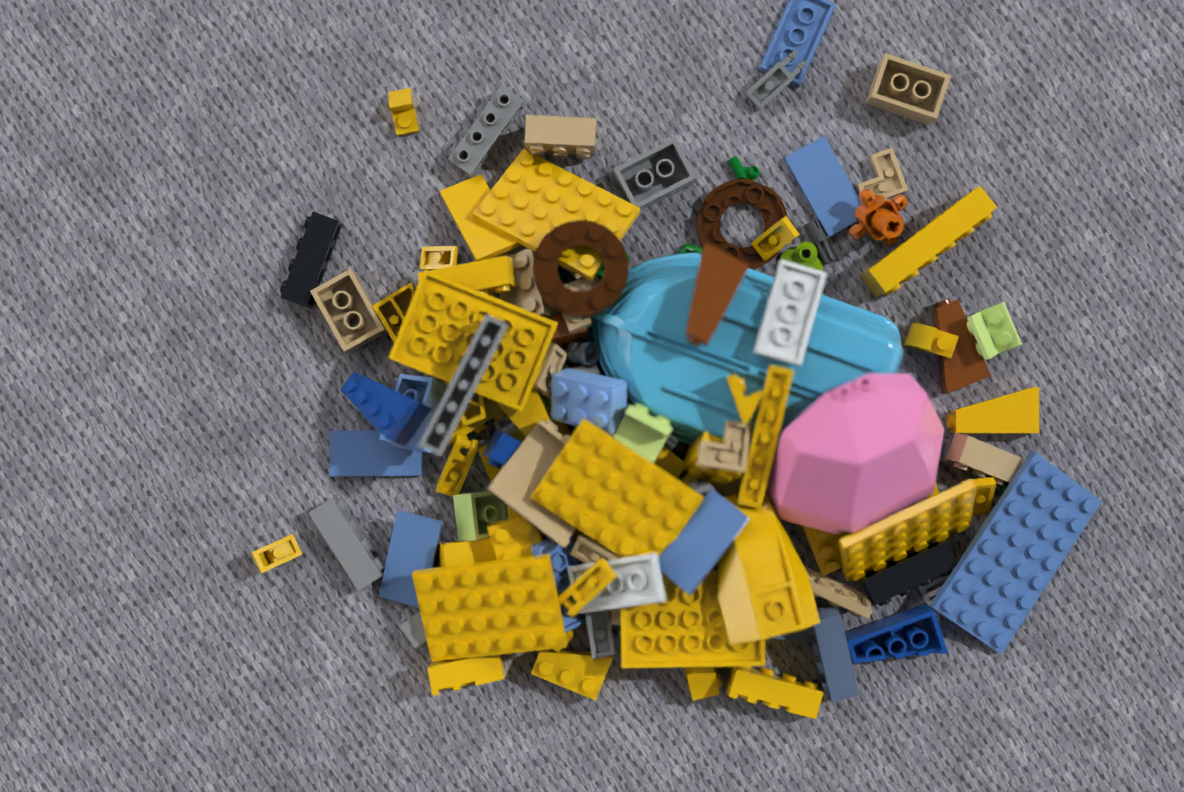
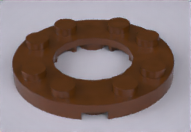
M750 179L731 180L716 187L703 201L697 217L698 239L702 248L707 243L747 264L750 269L754 270L769 263L780 251L764 261L753 245L744 248L731 245L721 234V216L732 205L741 203L751 205L763 217L764 233L783 217L787 216L788 218L787 211L780 197L768 186Z
M576 220L555 227L542 239L533 260L534 281L543 299L557 311L571 316H591L606 310L620 297L628 278V258L621 241L608 228L592 221ZM572 246H590L603 259L605 267L603 278L591 290L584 292L572 291L564 286L559 279L557 272L558 260L563 252Z

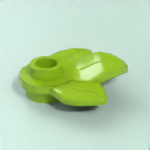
M801 242L795 249L784 251L779 260L782 259L823 272L822 262L817 258V248L811 242ZM804 249L810 250L809 257L802 256Z

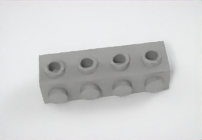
M503 85L498 90L494 89L488 98L489 103L485 108L481 107L475 115L476 121L472 126L468 125L461 135L463 138L458 145L454 144L448 153L449 162L470 178L475 176L525 107L524 100Z

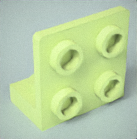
M1005 302L967 317L969 321L967 322L968 330L971 335L975 336L977 340L976 349L985 360L1022 344Z

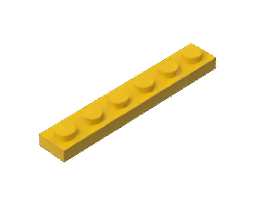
M769 364L763 388L764 392L761 397L748 452L746 472L743 473L737 504L761 509L792 382L793 369Z

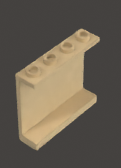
M540 420L490 483L487 490L560 547L565 548L570 542L569 538L576 530V527L530 497L570 436L565 435L563 437L557 432L558 427L551 421L546 420L544 422Z

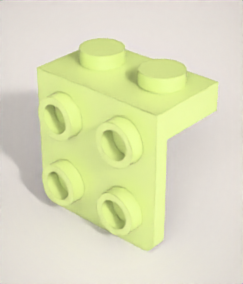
M636 403L635 407L629 405L613 437L654 463L673 427L669 426L671 421L660 415H657L656 418L648 415L649 409Z

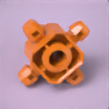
M864 189L859 193V199L862 204L856 208L854 215L859 224L851 227L849 234L854 240H859L866 234L874 240H883L891 246L897 242V236L904 229V222L898 210H903L907 206L908 201L902 194L895 196L891 201L883 195H874L872 191Z

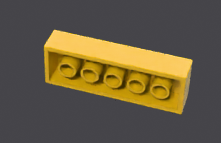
M978 186L860 275L861 279L875 297L880 295L886 297L901 287L899 282L903 284L907 280L912 279L919 273L918 268L921 270L938 259L936 254L939 256L956 245L955 241L958 242L962 238L964 239L975 231L974 228L992 218L991 212L997 206L983 188Z

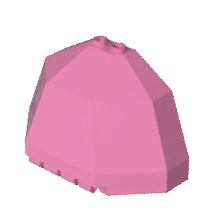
M866 374L826 392L782 432L773 456L765 492L781 520L834 534H839L843 531L852 532L853 534L868 527L869 523L872 525L890 517V513L894 515L909 508L910 504L916 505L929 498L935 487L944 428L927 393L910 374Z

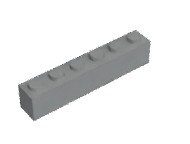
M488 314L485 315L419 446L439 456L443 455L508 329V324Z

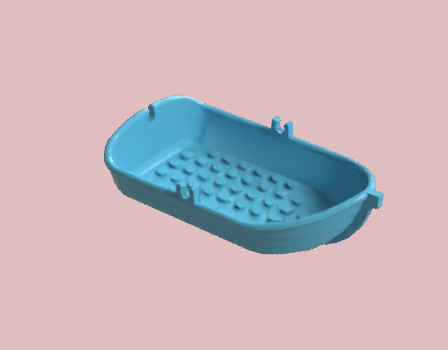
M700 253L667 255L648 260L630 268L625 288L620 297L606 310L589 316L592 326L587 327V341L594 342L599 348V358L595 364L600 375L627 381L626 411L629 405L635 407L636 403L649 409L648 415L654 418L660 415L670 420L669 426L673 427L670 434L677 438L679 442L690 445L692 441L704 432L723 439L725 421L742 422L726 378L727 375L736 373L738 378L743 377L747 391L743 393L746 395L760 389L763 390L769 364L794 370L776 444L777 448L782 432L826 392L869 373L897 374L903 356L900 333L892 321L881 315L822 294L800 367L753 353L774 277L748 268L709 344L706 347L701 345L700 348L690 344L687 341L688 337L684 336ZM761 398L748 422L751 424L749 448Z

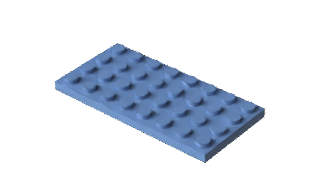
M1031 451L929 606L1002 655L1102 501L1038 453Z

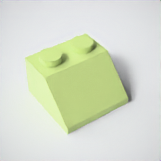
M489 490L453 495L458 541L490 538L486 525L508 518L507 504Z

